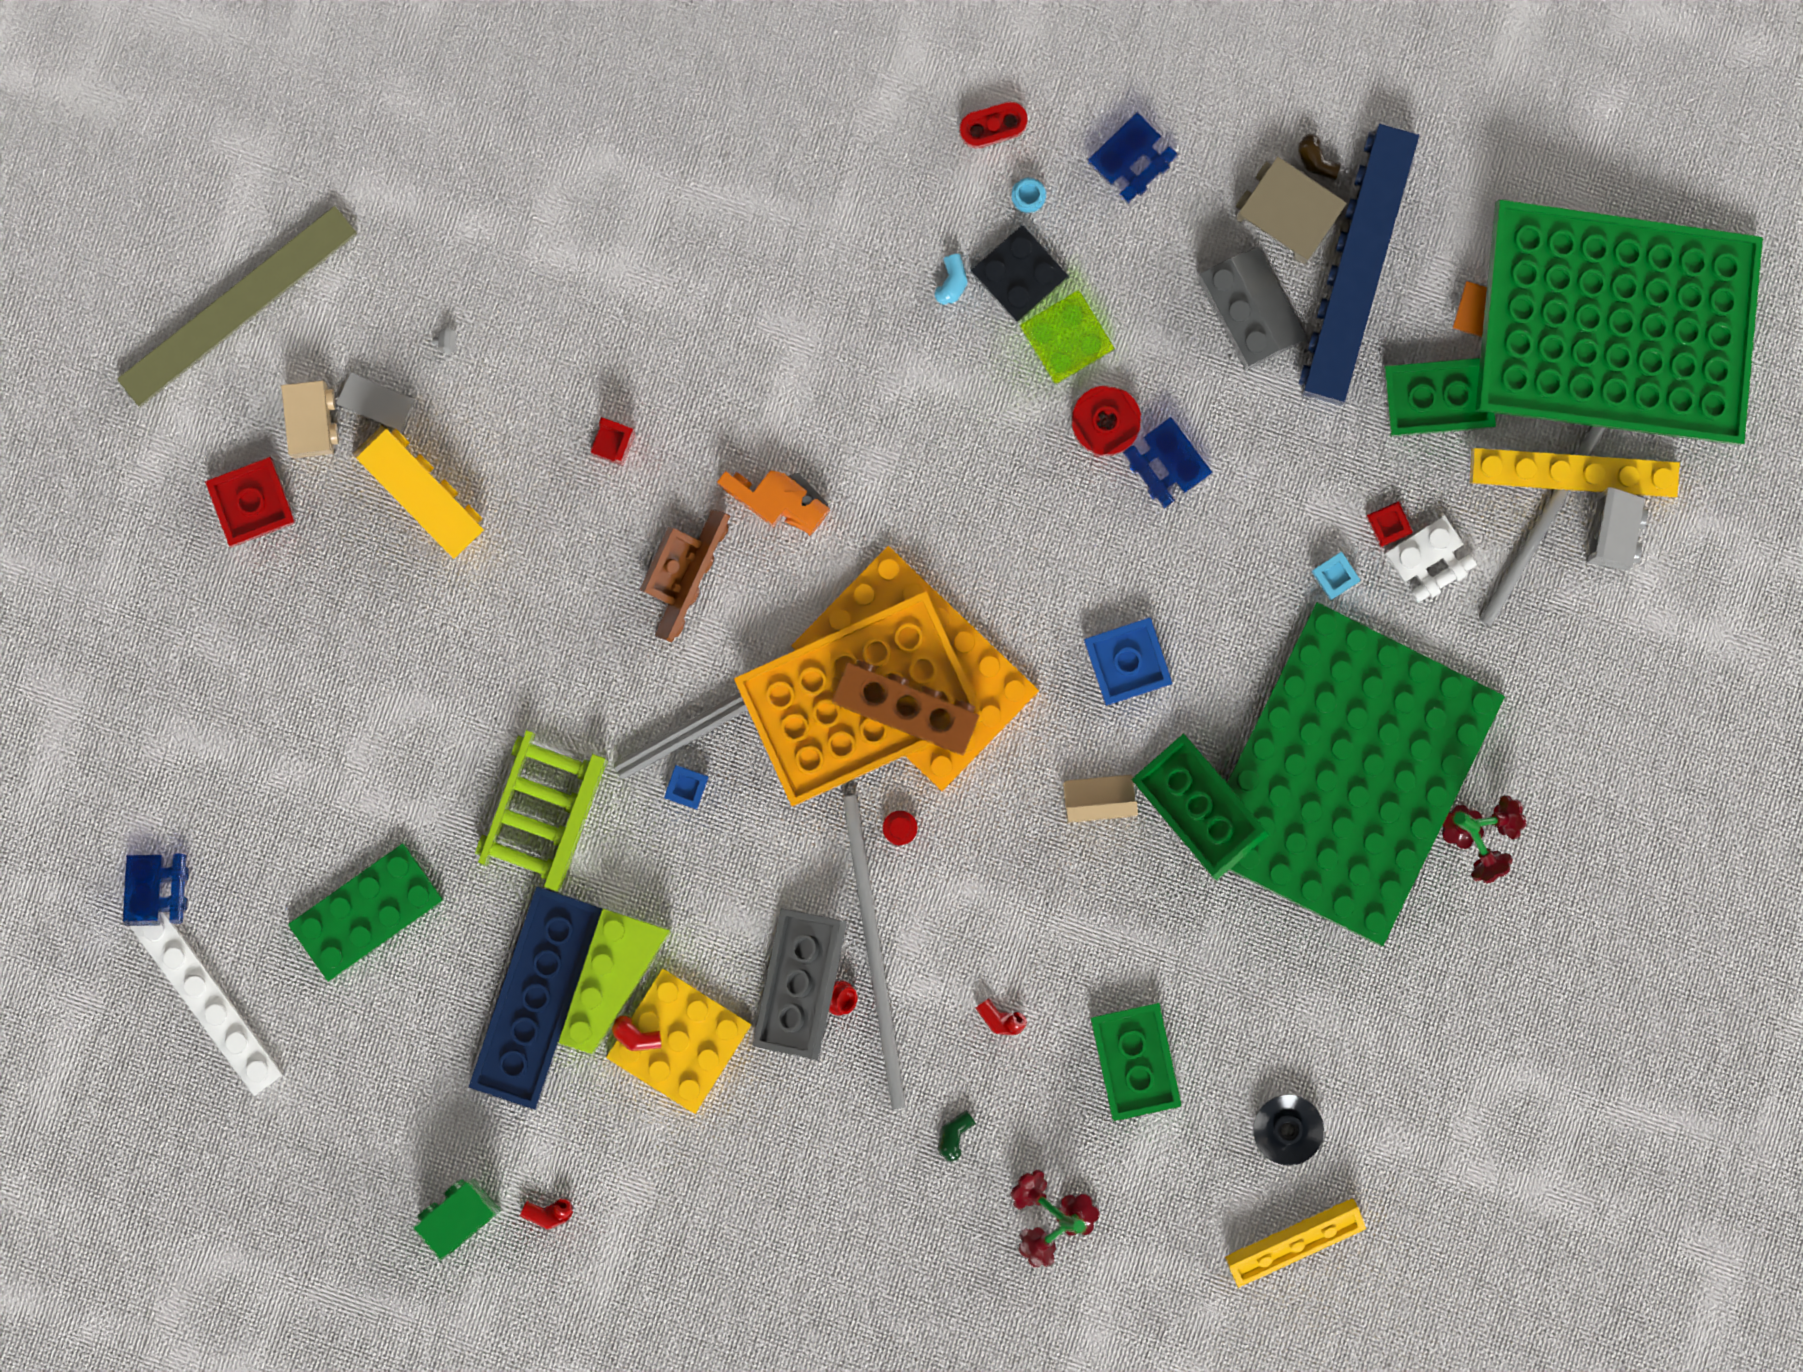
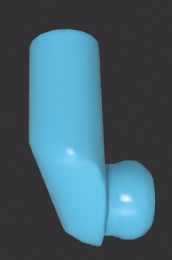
M959 253L943 258L948 277L943 285L935 290V298L942 305L958 301L967 287V277Z

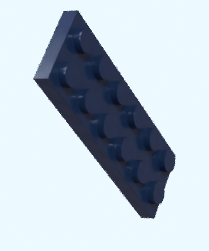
M536 886L468 1088L534 1110L537 1109L603 908Z

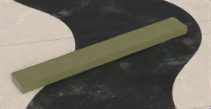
M333 206L117 378V381L139 407H142L358 233L338 208Z

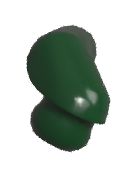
M967 1110L944 1124L940 1129L937 1148L939 1154L948 1162H954L960 1158L962 1150L959 1147L960 1136L976 1125Z

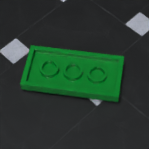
M1184 733L1131 779L1216 881L1270 835Z
M402 843L290 922L288 926L327 982H330L438 906L444 899L406 845Z

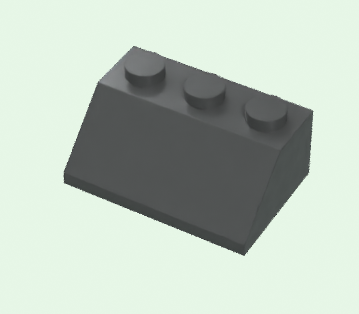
M1260 247L1233 256L1199 274L1197 281L1246 372L1308 340Z

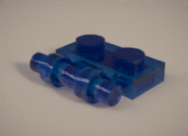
M1137 112L1087 160V163L1111 187L1122 178L1128 185L1119 193V196L1129 204L1137 195L1141 197L1148 190L1147 185L1159 174L1164 175L1171 168L1169 164L1178 154L1170 146L1160 154L1153 148L1161 140L1162 136ZM1144 156L1150 164L1137 176L1130 168Z
M1172 417L1142 438L1150 449L1146 453L1141 455L1135 445H1132L1123 452L1131 463L1129 468L1134 474L1138 473L1149 487L1147 492L1153 500L1157 498L1164 509L1176 501L1168 491L1174 484L1179 487L1183 494H1186L1213 473ZM1155 459H1158L1169 474L1162 480L1159 479L1149 465Z
M182 853L173 854L172 866L169 868H163L164 859L162 855H126L123 923L125 926H160L161 912H170V923H183L184 911L188 907V898L185 897V882L189 880L190 870L186 867L187 855ZM171 882V896L162 897V883Z

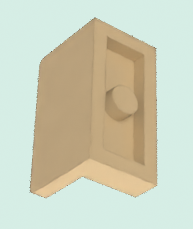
M1121 775L1065 781L1063 788L1067 823L1137 817L1138 807L1137 801H1135L1134 783L1131 780L1133 776Z

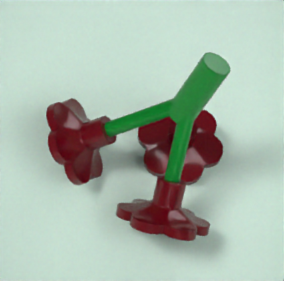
M1509 795L1500 797L1499 805L1494 807L1493 814L1488 818L1482 819V815L1478 811H1470L1465 805H1458L1454 807L1452 813H1448L1442 825L1445 829L1443 831V839L1449 844L1456 843L1460 849L1471 847L1474 841L1480 851L1478 853L1479 859L1473 864L1474 870L1471 873L1474 881L1482 880L1483 883L1490 884L1496 881L1498 877H1503L1510 872V864L1513 862L1511 854H1502L1500 851L1492 852L1491 849L1486 848L1482 841L1484 835L1482 826L1493 825L1497 827L1501 835H1507L1511 840L1518 839L1521 830L1525 829L1527 824L1526 818L1522 814L1523 805L1518 799L1512 800Z
M1038 1169L1032 1173L1023 1174L1018 1180V1185L1010 1193V1197L1014 1200L1013 1205L1017 1209H1023L1034 1204L1037 1206L1042 1205L1059 1222V1227L1050 1234L1040 1227H1035L1033 1230L1026 1228L1020 1232L1021 1242L1018 1245V1250L1034 1268H1039L1042 1265L1049 1267L1054 1263L1055 1257L1053 1253L1056 1251L1054 1239L1064 1232L1070 1236L1076 1234L1088 1235L1094 1230V1222L1100 1217L1099 1209L1092 1205V1198L1084 1193L1077 1197L1072 1194L1064 1196L1061 1201V1207L1057 1209L1046 1199L1047 1196L1043 1193L1047 1188V1181L1044 1179V1173Z

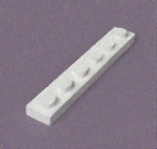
M156 906L129 926L253 1096L258 1095L284 1075L161 906Z

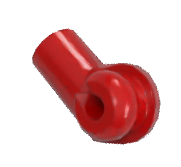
M989 998L975 1007L990 1030L995 1034L1014 1036L1022 1033L1027 1025V1019L1024 1014L1020 1012H999Z
M619 1016L615 1019L612 1027L614 1037L628 1050L641 1051L662 1048L660 1031L641 1033L631 1023L632 1019L630 1017Z
M564 1198L556 1200L555 1203L545 1208L526 1201L519 1217L542 1228L552 1229L566 1223L572 1217L573 1208L571 1202Z

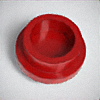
M898 810L890 813L885 818L882 829L885 838L890 843L902 846L910 843L915 838L918 826L915 818L910 813Z
M843 980L835 982L829 1013L840 1016L853 1011L857 1004L858 996L850 983Z

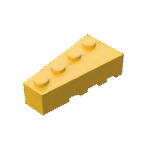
M382 425L352 454L441 547L455 559L484 531L478 524L483 518L469 504L463 508L454 499L459 493L445 479L440 483L436 481L430 474L434 467L421 454L414 458L409 453L406 447L410 442L396 428L389 432Z

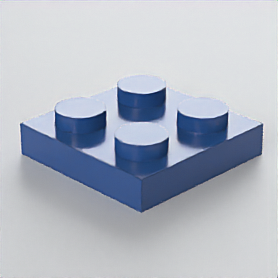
M1151 617L1084 639L1105 707L1173 684Z

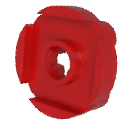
M1108 386L1094 387L1078 399L1072 412V431L1074 437L1085 450L1096 456H1114L1124 452L1135 442L1140 431L1141 412L1139 406L1128 392L1120 388ZM1104 412L1107 416L1111 414L1115 416L1116 419L1112 422L1113 429L1108 430L1106 427L1100 429L1097 423L1100 421V413Z

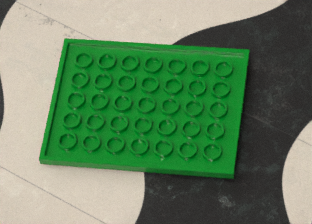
M1501 199L1495 201L1475 411L1731 445L1745 444L1763 237Z
M1316 602L1227 781L1231 789L1270 834L1229 871L1383 947L1505 696Z

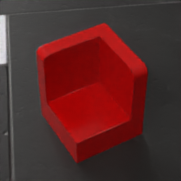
M601 417L598 423L600 428L590 453L624 466L636 433L631 427Z

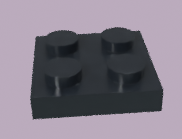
M1023 224L970 271L1016 324L1069 278V275Z

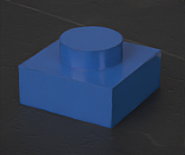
M675 765L664 799L698 810L709 777Z

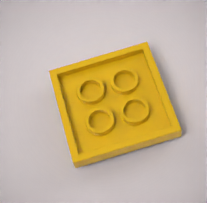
M662 968L631 1017V1023L641 1033L660 1031L662 1048L630 1051L617 1040L606 1058L696 1114L752 1024Z

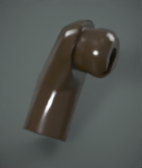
M1313 134L1305 135L1298 146V153L1305 169L1336 180L1341 164L1324 158L1319 146L1320 140L1317 136Z

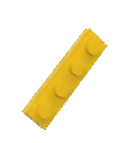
M1351 1198L1286 1229L1273 1233L1249 1246L1240 1248L1236 1252L1225 1256V1259L1239 1288L1365 1230L1366 1227L1354 1198Z

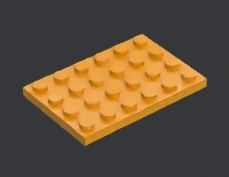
M888 545L805 630L791 647L794 650L802 648L926 591L985 719L976 724L964 756L934 744H930L905 756L943 792L1035 697L1039 690Z
M926 591L734 678L792 807L931 744L832 704L847 662L855 665L858 659L877 667L875 673L888 678L890 673L910 680L908 687L921 691L923 686L942 693L941 700L953 705L956 699L975 706L973 713L979 715L977 723L985 720ZM877 683L869 684L864 690L865 699L872 703L882 700L885 694L883 687ZM909 696L902 697L897 703L898 712L904 716L914 714L918 707L915 699ZM936 710L930 715L929 721L934 728L944 729L950 723V716L944 710Z

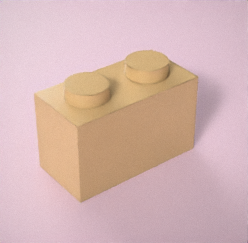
M324 381L281 385L288 455L294 459L335 454L334 445L339 444V432L337 423L331 424L330 410L336 409L333 389H328Z

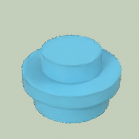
M1034 178L1021 179L1012 189V202L1021 212H1036L1045 203L1046 190L1043 184Z

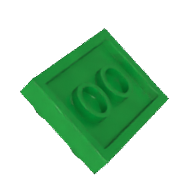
M1480 358L1385 366L1384 377L1390 437L1495 428V413L1475 411Z
M1160 1003L1090 1018L1113 1122L1182 1107Z

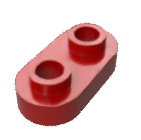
M1005 102L971 112L960 123V137L967 146L977 149L1017 138L1026 130L1028 123L1027 112L1016 102ZM1007 116H1013L1017 123L1013 127H1007L1003 122ZM980 126L984 132L981 136L975 137L970 133L971 128Z

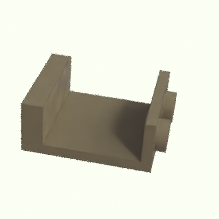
M1277 156L1272 164L1266 161L1256 175L1255 179L1260 182L1253 193L1246 190L1235 207L1240 210L1236 220L1241 223L1244 219L1296 253L1294 259L1306 265L1347 203Z

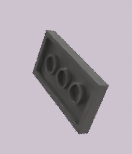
M781 908L754 1034L753 1047L819 1060L847 921Z

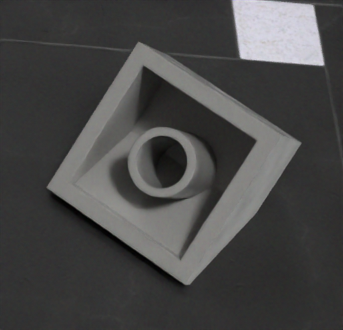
M1610 487L1598 494L1586 563L1626 571L1633 568V563H1639L1642 543L1637 542L1639 529H1645L1648 518V508H1643L1645 498Z

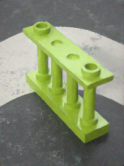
M526 730L524 737L518 735L511 753V755L516 756L514 765L488 836L481 835L475 854L480 856L478 863L488 866L492 856L542 874L541 878L546 880L544 887L560 892L608 760L592 754L590 761L584 759L581 762L534 745L532 743L536 734ZM527 757L578 775L577 779L582 780L578 794L572 792L569 795L520 777ZM515 790L566 808L565 812L570 813L566 827L560 825L557 828L508 810ZM503 823L554 841L553 845L558 846L554 860L548 858L545 861L496 843Z

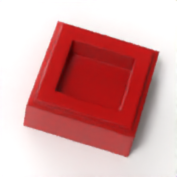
M1399 501L1366 515L1380 548L1413 533Z

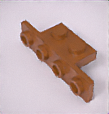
M712 510L698 540L675 528H667L639 589L668 604L656 630L655 637L672 643L675 637H678L685 625L684 617L686 612L699 595L700 588L698 586L702 577L713 565V553L718 542H721L728 532L730 515Z

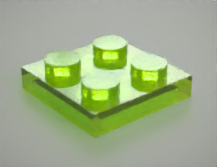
M1080 290L1075 291L1019 325L1020 330L1055 386L1115 351V347Z

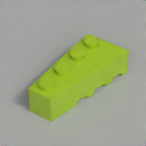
M602 909L559 1044L589 1054L596 1053L613 1026L615 1019L619 1016L661 947L672 932L671 930Z

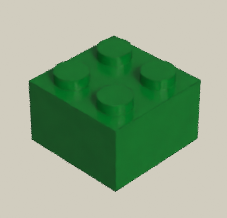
M463 1178L458 1180L443 1193L447 1198L444 1202L438 1205L435 1201L416 1216L419 1223L413 1229L440 1261L448 1257L501 1212L500 1208L475 1179L467 1182Z

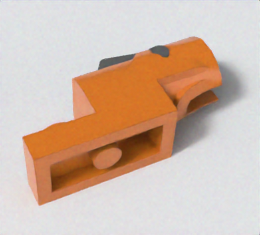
M770 470L754 492L749 489L752 483L738 472L731 476L725 471L717 481L719 487L773 528L783 516L786 518L784 522L811 536L830 512L828 503L800 473L787 476L785 473Z

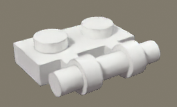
M1445 515L1385 554L1403 583L1415 576L1421 585L1411 591L1417 603L1427 597L1434 598L1441 593V588L1455 579L1457 581L1462 580L1467 576V571L1477 566L1471 554L1458 561L1452 553L1464 544ZM1442 559L1447 568L1431 577L1426 569Z

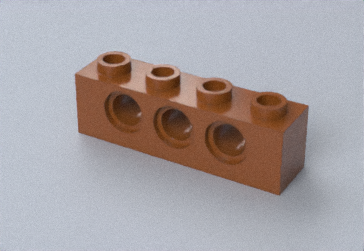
M857 659L855 665L847 662L832 704L964 756L979 719V715L973 713L975 706L958 699L955 700L954 705L941 700L942 693L923 686L921 691L908 687L910 680L890 673L888 678L875 673L877 667ZM872 683L881 685L885 691L882 700L876 703L869 702L864 697L865 688ZM909 696L915 699L918 707L914 714L904 716L898 712L897 703L902 697ZM936 710H944L950 716V723L944 729H936L930 724V715Z

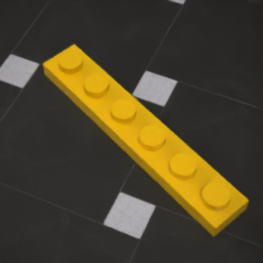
M1472 448L1469 484L1598 493L1610 487L1633 495L1676 498L1678 497L1680 462Z

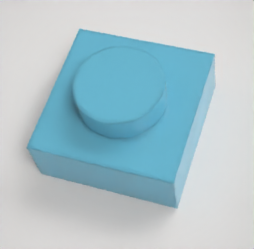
M1342 551L1311 571L1330 601L1361 581Z

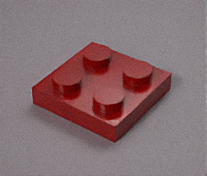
M271 457L205 481L230 548L296 523Z

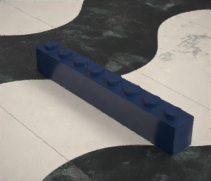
M1383 124L1378 125L1375 133L1368 132L1363 152L1369 153L1366 166L1359 165L1354 185L1360 186L1357 199L1350 198L1345 213V218L1350 219V224L1347 232H1340L1335 251L1340 252L1341 256L1338 266L1331 265L1326 285L1332 286L1329 299L1322 298L1317 318L1323 319L1319 332H1312L1307 351L1313 353L1310 366L1303 365L1298 385L1304 386L1302 396L1341 407L1345 403L1419 134Z

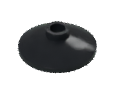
M1281 1095L1270 1099L1260 1108L1254 1120L1253 1135L1258 1149L1267 1159L1280 1165L1292 1166L1301 1164L1315 1155L1323 1141L1324 1124L1319 1111L1311 1102L1296 1095ZM1291 1123L1293 1125L1294 1132L1291 1136L1286 1137L1281 1133L1283 1124Z

